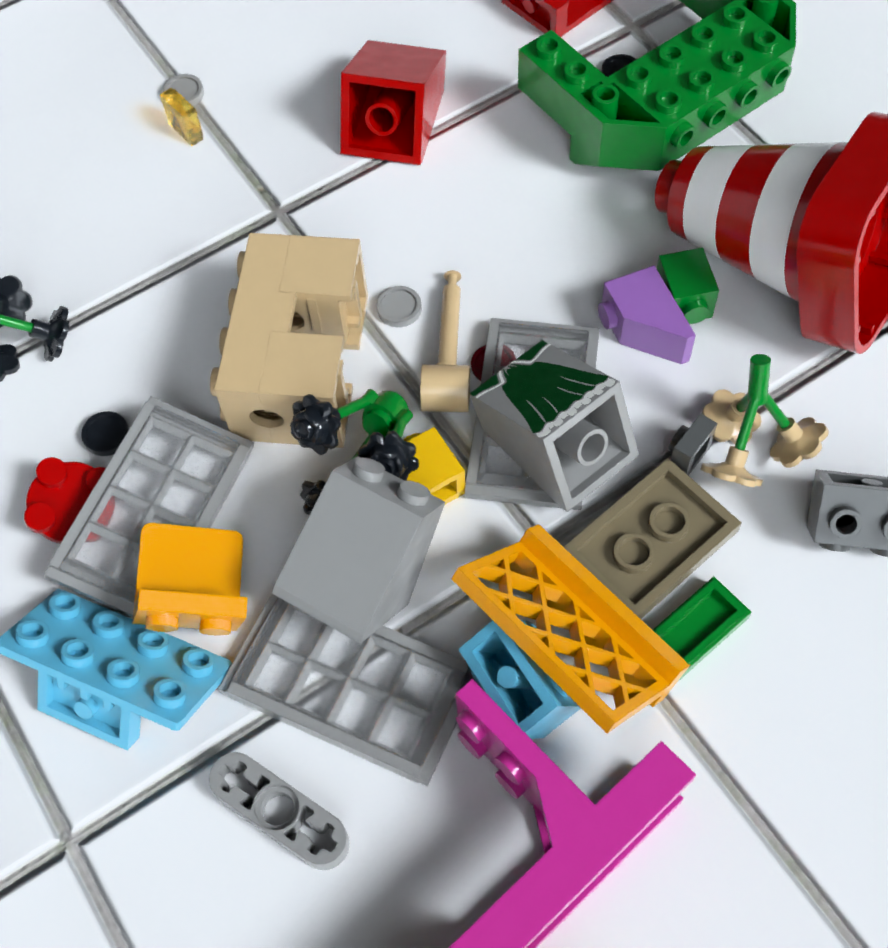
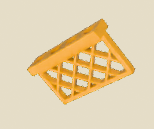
M539 524L528 528L519 542L458 567L451 578L606 733L615 729L646 706L651 705L654 707L663 701L690 666ZM478 577L499 584V591L488 588ZM513 589L532 594L533 602L513 596ZM516 614L536 620L537 628L525 625ZM550 625L569 630L570 639L553 634ZM555 652L574 657L575 666L565 664ZM589 662L607 667L609 677L591 672ZM595 690L613 695L616 709L612 710L595 693Z

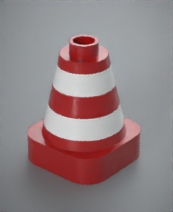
M875 111L868 114L848 142L699 146L690 150L682 161L671 160L664 166L656 184L655 205L659 212L667 214L669 227L674 234L699 248L703 247L706 252L799 303L800 330L804 338L857 354H863L870 348L888 319V114Z

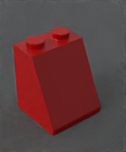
M367 40L341 72L340 154L421 165L444 92L446 50Z

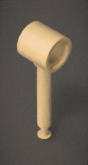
M450 270L444 274L448 284L443 287L438 363L435 365L422 364L420 403L422 412L469 413L470 365L456 364L461 293L457 282L461 279V274L455 270Z

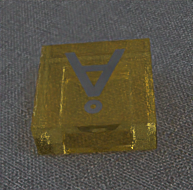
M172 87L159 94L169 125L191 146L202 141L203 132L196 109Z

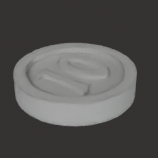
M180 74L170 78L165 83L163 94L170 106L177 109H187L197 105L202 100L204 88L198 77L191 74Z
M394 286L382 292L377 300L378 316L385 324L392 327L409 326L421 315L420 296L409 287Z

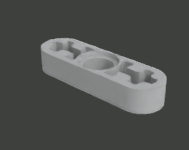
M238 752L228 753L214 763L209 774L210 788L225 806L312 868L329 870L338 866L345 859L349 850V836L344 825L337 817L246 754ZM244 768V777L252 787L259 791L254 800H252L249 794L236 786L231 788L229 792H226L229 787L224 779L226 774L230 771L234 774H239ZM265 781L269 783L268 785L262 788L263 783ZM277 796L290 798L294 803L292 817L282 825L267 823L264 818V809L267 803ZM253 802L251 809L245 808ZM307 812H311L313 815L305 821L317 833L324 835L329 828L334 830L331 837L336 847L331 852L322 849L317 855L312 854L315 848L313 842L299 830ZM297 832L296 839L294 841L290 840L289 837Z

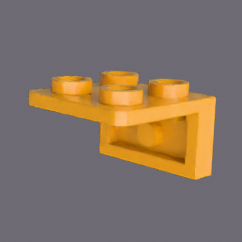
M147 523L144 525L140 533L132 624L145 625L146 629L158 632H172L178 630V627L199 629V632L202 634L214 636L229 635L231 631H237L246 619L248 598L240 597L243 553L242 535L234 530Z

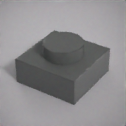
M703 414L698 416L690 428L682 425L668 446V450L672 452L671 461L688 476L710 449L718 424Z

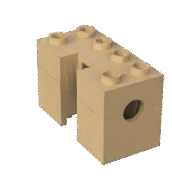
M249 233L246 251H240L238 254L237 274L239 282L237 289L232 288L229 293L228 310L231 317L229 326L223 327L220 333L219 348L222 357L220 366L214 367L211 372L210 391L211 395L218 399L221 421H226L230 432L255 442L300 445L298 440L291 434L290 423L294 416L293 403L299 400L302 401L304 396L312 394L319 401L329 402L332 404V407L337 409L350 403L352 399L353 384L345 383L343 376L344 362L340 358L343 349L360 350L368 301L360 239ZM349 415L340 421L341 427L337 432L339 443L336 448H344Z

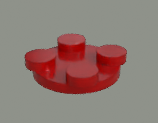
M55 457L43 459L36 468L37 477L31 483L27 493V509L24 513L27 528L32 532L41 534L52 542L61 544L106 468H94L80 462H63ZM114 496L111 497L97 521L107 527L114 515ZM91 532L85 542H96L102 536Z

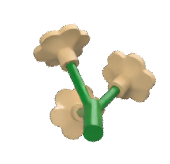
M755 354L750 358L748 392L746 394L741 392L732 394L725 389L718 390L713 394L711 402L702 409L701 414L718 423L713 438L718 442L730 440L735 446L729 447L725 462L702 463L700 470L710 473L716 478L736 482L748 487L762 485L763 480L750 474L744 468L749 451L745 450L746 445L752 438V432L761 426V416L757 412L760 405H764L778 423L777 431L779 434L777 435V442L770 449V456L774 461H780L786 468L798 465L803 459L815 457L821 451V442L826 439L829 430L825 424L817 423L812 417L804 418L796 423L792 417L787 418L768 393L771 358L765 354Z

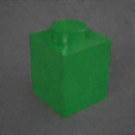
M704 248L659 255L657 271L688 323L695 324L712 318L719 288Z

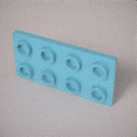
M62 589L54 591L0 636L1 655L38 670V711L127 751L140 738L141 716L173 731L180 730L222 683L232 665V662L226 658L167 633L148 630L145 628V625L132 624L133 619Z

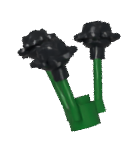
M368 389L361 398L337 409L332 407V404L329 402L319 401L312 394L304 396L302 401L299 400L293 403L294 416L290 423L291 434L303 448H311L318 455H323L327 453L328 448L333 449L337 447L339 443L337 432L341 427V419L364 408L362 425L369 435L352 459L358 456L360 458L376 460L385 467V471L404 481H407L409 473L418 469L420 463L414 456L416 446L413 443L402 440L405 427L413 418V413L409 410L404 398L398 393L382 391L377 394L373 389ZM323 480L315 483L304 481L301 486L303 490L300 496L305 501L303 509L308 515H310L326 484Z

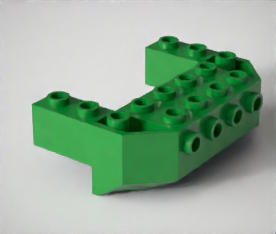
M679 0L701 17L702 20L609 77H606L559 35L550 30L518 49V88L571 135L569 159L574 164L660 171L669 161L679 159L693 148L701 145L784 91L786 81L792 71L791 62L796 48V3L793 0Z

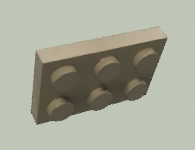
M667 458L566 544L564 548L642 619L739 532L742 522Z

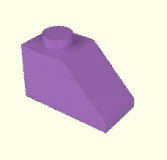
M655 266L604 282L602 303L598 304V313L603 326L607 330L612 329L619 344L678 364L690 361L696 335Z

